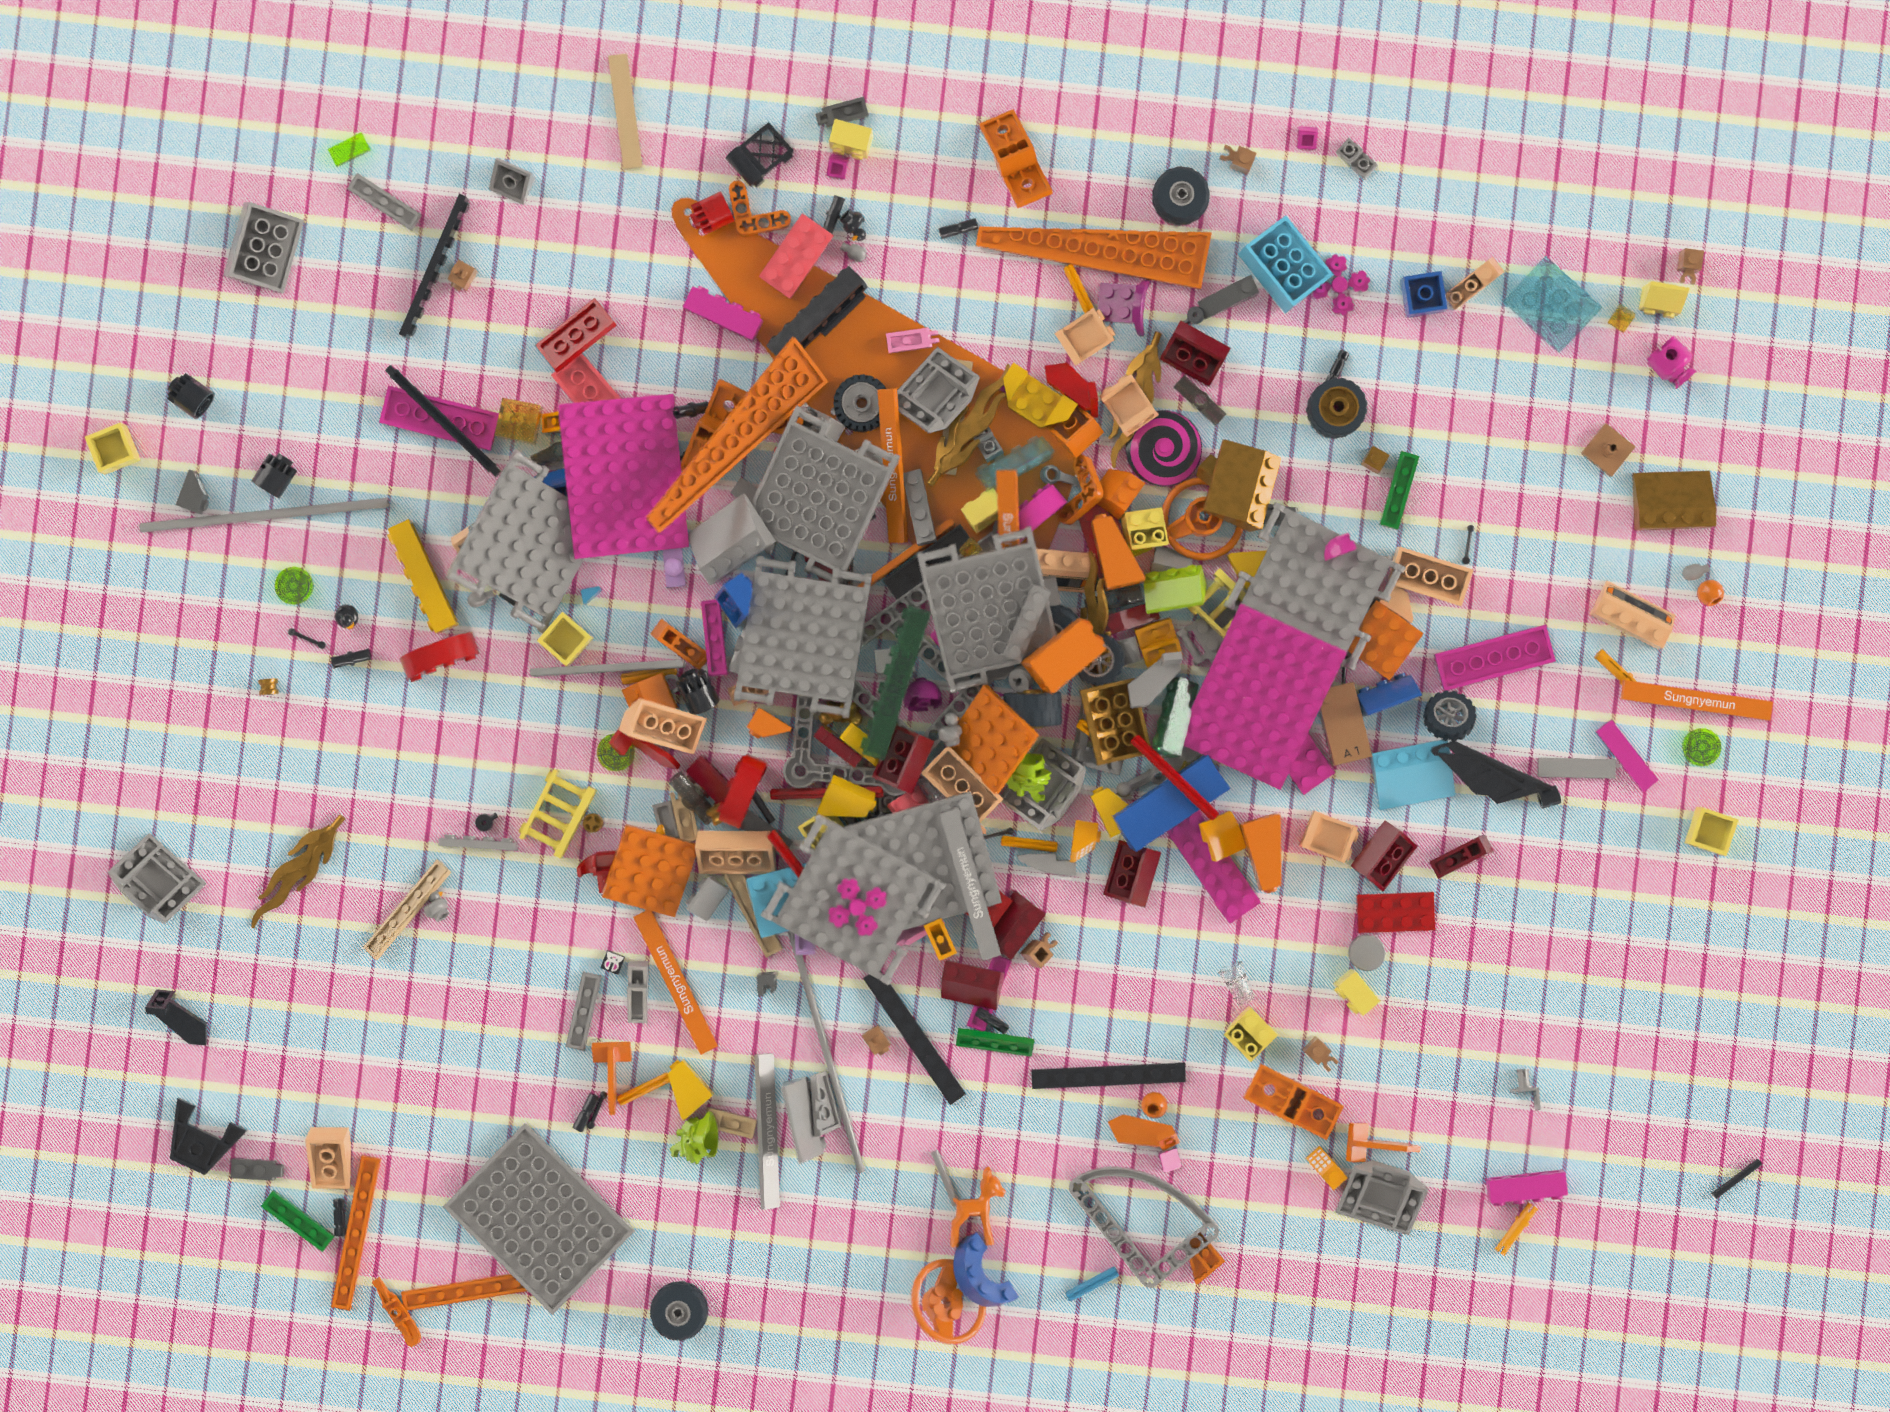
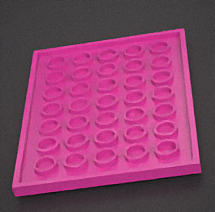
M673 394L558 404L574 559L689 547L686 511L680 514L660 533L646 519V516L682 473L676 418L673 415V411H675L673 410L675 407Z
M1240 603L1175 742L1205 756L1209 755L1211 759L1281 790L1347 651Z

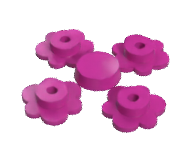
M1334 254L1332 258L1326 260L1325 264L1336 277L1332 280L1331 284L1328 282L1321 285L1322 289L1317 288L1312 292V295L1315 299H1320L1321 296L1327 297L1328 291L1332 288L1334 292L1340 293L1332 301L1334 305L1333 312L1346 315L1347 312L1353 310L1354 305L1351 303L1352 298L1350 296L1346 297L1343 292L1347 290L1348 285L1355 292L1367 291L1370 278L1366 277L1365 271H1359L1358 273H1352L1351 278L1347 281L1346 278L1340 276L1342 271L1347 269L1345 265L1346 258Z
M843 879L842 884L838 885L837 890L841 893L843 899L848 897L852 901L849 904V909L843 908L842 905L831 907L829 909V921L831 923L834 922L836 927H841L843 923H848V916L851 913L859 916V921L855 923V927L858 928V934L861 936L865 934L871 936L873 931L878 928V924L874 921L873 916L867 917L864 914L866 905L872 906L874 910L884 907L886 905V893L881 892L879 887H874L872 891H867V898L864 902L861 899H855L856 893L860 891V888L857 886V880Z

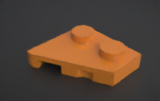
M1199 1232L1198 1234L1203 1238L1204 1242H1206L1207 1240L1205 1239V1236L1202 1235L1201 1232ZM1192 1238L1189 1242L1192 1248H1198L1201 1245V1241L1198 1238ZM1211 1243L1189 1259L1195 1284L1198 1285L1225 1262V1259Z

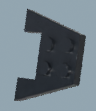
M177 1098L170 1159L206 1175L248 1130L230 1122L221 1139L189 1124L188 1122L196 1105Z

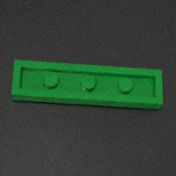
M1400 451L1379 525L1395 530L1399 529L1420 456Z
M958 1028L956 1046L1032 1057L1034 1039Z
M275 1190L269 1194L261 1205L262 1208L321 1252L327 1248L335 1237L334 1234Z

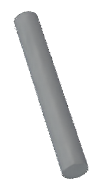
M938 1150L931 1152L951 1204L956 1206L953 1198H957L942 1158Z

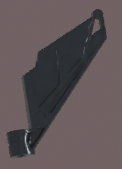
M1457 741L1433 746L1430 750L1434 756H1439L1475 795H1487L1496 804L1537 793L1538 802L1542 809L1561 804L1560 793L1556 785L1551 786ZM1448 747L1453 753L1439 752V749Z

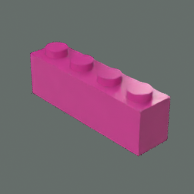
M692 286L683 305L685 310L754 342L763 323L760 314L752 310L748 313L742 310L743 306L735 302L731 305L725 302L726 298L716 294L712 296L708 294L709 290L702 286H698V288Z
M1563 1170L1485 1178L1488 1201L1494 1204V1206L1506 1205L1505 1202L1512 1201L1513 1204L1525 1203L1524 1200L1532 1199V1202L1544 1201V1198L1551 1197V1200L1563 1199V1196L1568 1195L1566 1172Z

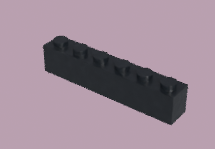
M850 266L842 269L832 282H829L819 295L811 299L808 306L801 309L791 322L784 325L778 335L773 336L766 346L776 357L788 341L795 337L805 349L868 288L867 284Z

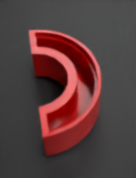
M467 632L413 650L400 657V661L407 680H411L412 683L421 680V676L424 674L429 675L437 672L436 668L438 667L448 668L455 665L454 662L461 660L469 662L476 659L475 655L480 653L472 632Z
M749 754L742 755L734 769V772H736L735 777L731 776L727 787L730 789L725 802L721 801L717 812L720 813L719 821L740 829L759 782L761 783L769 762Z

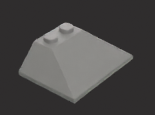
M937 347L897 390L899 412L928 433L946 429L971 402L980 377Z
M1042 738L1032 754H1042L1045 761L1044 768L1051 772V775H1049L1051 779L1048 780V784L1043 785L1045 786L1044 791L1038 792L1040 795H1045V800L1036 803L1031 794H1029V791H1024V796L1020 797L1016 795V791L1014 792L1009 787L1001 795L1003 798L1001 802L1040 831L1062 818L1082 790L1086 773L1084 766L1044 738Z
M150 833L108 871V875L124 896L149 918L164 924L206 885L200 877Z
M1374 1160L1354 1165L1335 1213L1409 1235L1427 1195L1428 1188L1409 1171Z

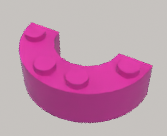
M1048 483L1032 495L1034 498L1032 501L1028 502L1026 500L1018 507L1020 509L1018 512L1019 531L1031 526L1033 532L1045 520L1053 516L1068 503L1053 484L1050 485Z

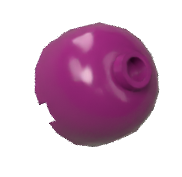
M924 677L915 679L905 689L904 707L907 706L910 711H928L927 707L934 706V709L942 705V695L936 683Z

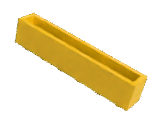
M408 519L388 528L390 534H387L390 543L396 546V557L405 566L403 572L406 578L412 581V592L421 601L419 607L422 613L428 616L429 621H427L431 632L434 631L436 634H440L458 626V620L413 522Z

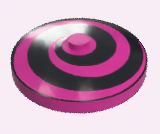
M1159 410L1157 411L1159 414L1157 417L1134 432L1133 437L1125 445V453L1131 470L1139 479L1152 486L1170 487L1182 483L1194 473L1201 460L1202 441L1197 428L1187 417L1174 411Z

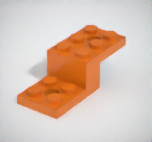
M1014 109L979 123V128L993 153L997 170L1017 209L1053 194L1052 188L1038 164L1034 147ZM1002 130H1007L1006 133H1003V134H1000V133H999V132L1002 131ZM1026 184H1032V185H1031L1030 187H1028V188H1025V187H1024V185H1026Z
M722 379L717 381L707 409L696 424L681 462V471H684L745 396L746 391ZM725 401H731L734 408H728L725 405Z
M1261 1063L1243 1096L1244 1099L1325 1140L1328 1139L1344 1108V1105ZM1268 1084L1273 1085L1275 1088L1274 1093L1271 1095H1266L1264 1092V1087ZM1321 1109L1323 1111L1322 1118L1315 1119L1313 1111Z

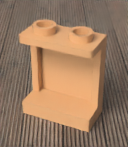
M1092 308L1054 333L1075 366L1115 340L1113 336L1116 334L1110 325L1106 326L1103 322L1105 317L1100 309L1096 311L1095 308Z
M1131 374L1121 377L1117 384L1113 387L1105 388L1099 396L1127 437L1159 415Z
M1312 810L1299 846L1345 863L1351 857L1353 851L1350 849L1352 842H1356L1359 836L1358 827Z

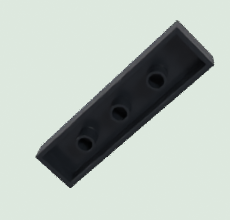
M959 524L925 549L923 553L948 548L949 545L955 544L957 555L959 556L974 545V542L961 524ZM948 555L927 560L925 563L926 566L951 561L952 556ZM918 556L883 580L896 600L923 582Z

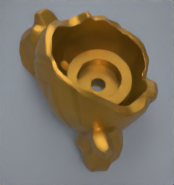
M827 701L826 705L844 708L845 702ZM852 702L849 719L843 718L842 715L821 712L819 720L822 725L830 724L832 721H849V723L852 722L855 726H859L862 722L861 708L857 707L855 702Z

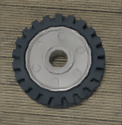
M865 374L853 375L842 382L836 390L833 403L834 411L839 421L848 429L856 432L872 431L879 427L877 390L886 389L883 383L877 378ZM865 399L867 401L866 407L859 408L857 401Z

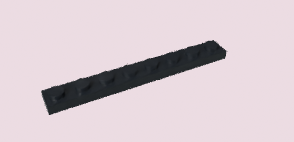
M460 193L400 329L399 335L408 340L411 336H414L417 330L416 323L418 318L421 319L424 314L425 308L423 306L425 302L431 298L433 283L436 284L439 279V269L445 265L448 248H452L455 238H453L454 234L460 230L462 225L461 218L463 213L466 214L469 209V199Z
M870 974L863 978L948 1103L951 1105L966 1095L892 985H887Z
M1185 1062L1031 1069L1032 1089L1186 1082Z

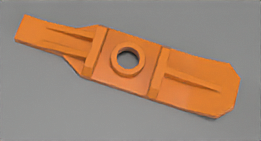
M380 1277L372 1281L381 1298L383 1309L385 1308L395 1326L402 1333L406 1345L414 1347L419 1344L421 1340L419 1329L397 1295L387 1289Z

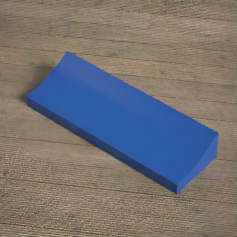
M1203 755L1178 772L1209 803L1230 790V787L1215 767L1209 755ZM1167 779L1112 817L1129 848L1137 852L1200 809Z

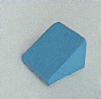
M596 586L582 589L583 604L587 605L602 591V588Z

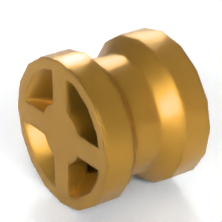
M278 679L258 680V684L261 685L259 695L279 694V690L276 688Z
M720 803L706 811V814L712 818L714 826L722 823V821L718 820L720 813L717 812Z
M596 813L588 814L583 820L584 829L590 833L600 831L604 825L602 817Z

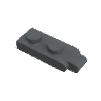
M863 96L823 107L822 112L816 113L815 116L818 126L826 124V127H832L835 119L850 122L869 117Z
M1085 747V750L1078 749L1075 760L1081 761L1082 766L1115 775H1120L1124 761L1120 760L1097 766L1093 748Z
M232 1158L230 1178L273 1181L276 1180V1177H283L284 1165L276 1164V1160Z

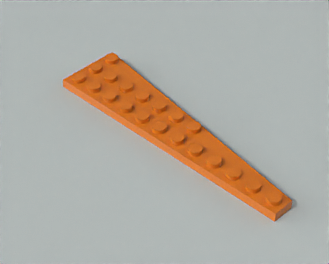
M979 226L976 247L1064 264H1073L1075 266L1201 290L1212 232Z
M795 337L788 341L646 516V519L658 533L662 532L789 418L796 406L801 407L828 383L825 376Z

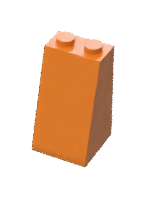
M1106 514L1095 516L1091 522V528L1102 577L1105 579V591L1143 583L1145 576L1112 516L1107 517Z
M1086 619L1075 620L1021 661V664L1043 692L1055 693L1106 650L1103 646L1105 642L1099 635L1093 633V627Z
M1273 813L1239 824L1258 889L1267 894L1278 891L1277 887L1281 886L1280 813Z

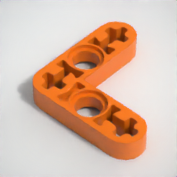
M733 181L730 184L729 194L736 228L741 236L782 230L790 226L791 216L785 210L752 216L745 184L741 181ZM735 186L743 188L740 191L741 199L733 201V199H737L736 192H732V190H735ZM738 204H745L747 210L744 213H738L736 206ZM781 215H784V218H788L785 220V224L777 221L775 222L776 226L772 227L771 217L774 216V220H779ZM760 219H767L769 226L761 228L758 225ZM755 220L757 230H754L753 226L748 227V231L740 229L743 225L742 223L746 222L747 225H753L752 221Z
M1082 454L1073 461V468L1082 491L1063 506L1058 513L1059 522L1066 525L1075 523L1103 497V488L1091 458ZM1090 474V480L1086 483V478ZM1083 500V505H1082V507H1081L1080 509H1078V505H1079L1080 501Z

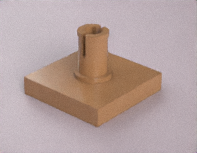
M1605 423L1580 454L1609 477H1612L1636 446Z

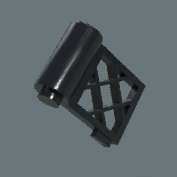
M768 122L744 143L734 148L725 159L750 187L755 186L757 188L765 181L763 179L765 175L781 162L785 164L793 158L792 153L794 150ZM769 129L773 134V141L762 140V133ZM750 143H759V153L750 152L747 146ZM761 144L773 145L772 154L761 153ZM775 145L784 146L787 152L783 155L774 154ZM761 157L772 158L771 165L766 169L760 163Z

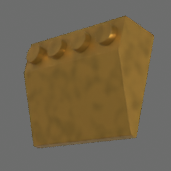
M1223 439L1203 511L1248 532L1262 529L1281 458L1265 450Z
M1710 471L1632 473L1634 530L1699 529L1717 526L1716 504Z
M1135 678L1079 691L1097 766L1143 755L1131 743L1132 738L1136 735H1140L1151 746L1142 707H1130L1127 685Z

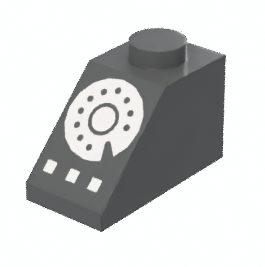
M189 469L176 505L202 515L209 505L208 494L198 472Z

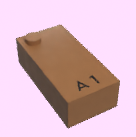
M1354 682L1330 687L1318 712L1332 766L1372 757Z

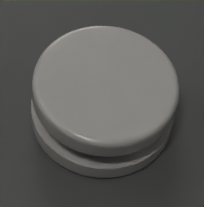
M1360 935L1349 945L1348 956L1351 963L1363 971L1377 969L1385 959V947L1374 936Z

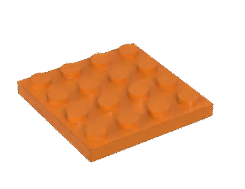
M983 685L958 722L962 729V734L959 737L960 743L950 746V748L981 777L982 782L994 794H998L1034 744L1039 734L1019 717L989 685Z
M626 824L601 895L602 898L675 917L696 858V843Z

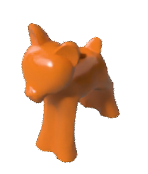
M986 1167L983 1171L980 1183L981 1195L979 1198L962 1200L953 1198V1202L956 1204V1216L951 1221V1247L959 1246V1229L969 1216H980L985 1245H994L989 1222L990 1198L994 1196L1004 1197L1006 1190L1002 1188L1000 1180L992 1175L990 1167Z

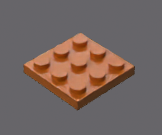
M1376 600L1366 613L1358 629L1371 636L1359 660L1390 681L1424 633ZM1354 637L1348 652L1353 653L1360 638Z

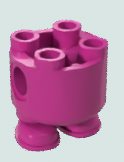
M1672 336L1661 346L1662 350L1658 348L1646 360L1648 365L1662 380H1668L1670 383L1673 382L1675 389H1677L1697 371L1693 368H1688L1685 371L1684 367L1691 361L1692 354L1678 338Z

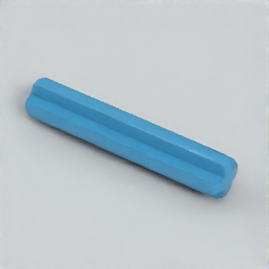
M1112 1267L1066 1291V1297L1071 1302L1117 1278L1119 1273L1115 1267Z

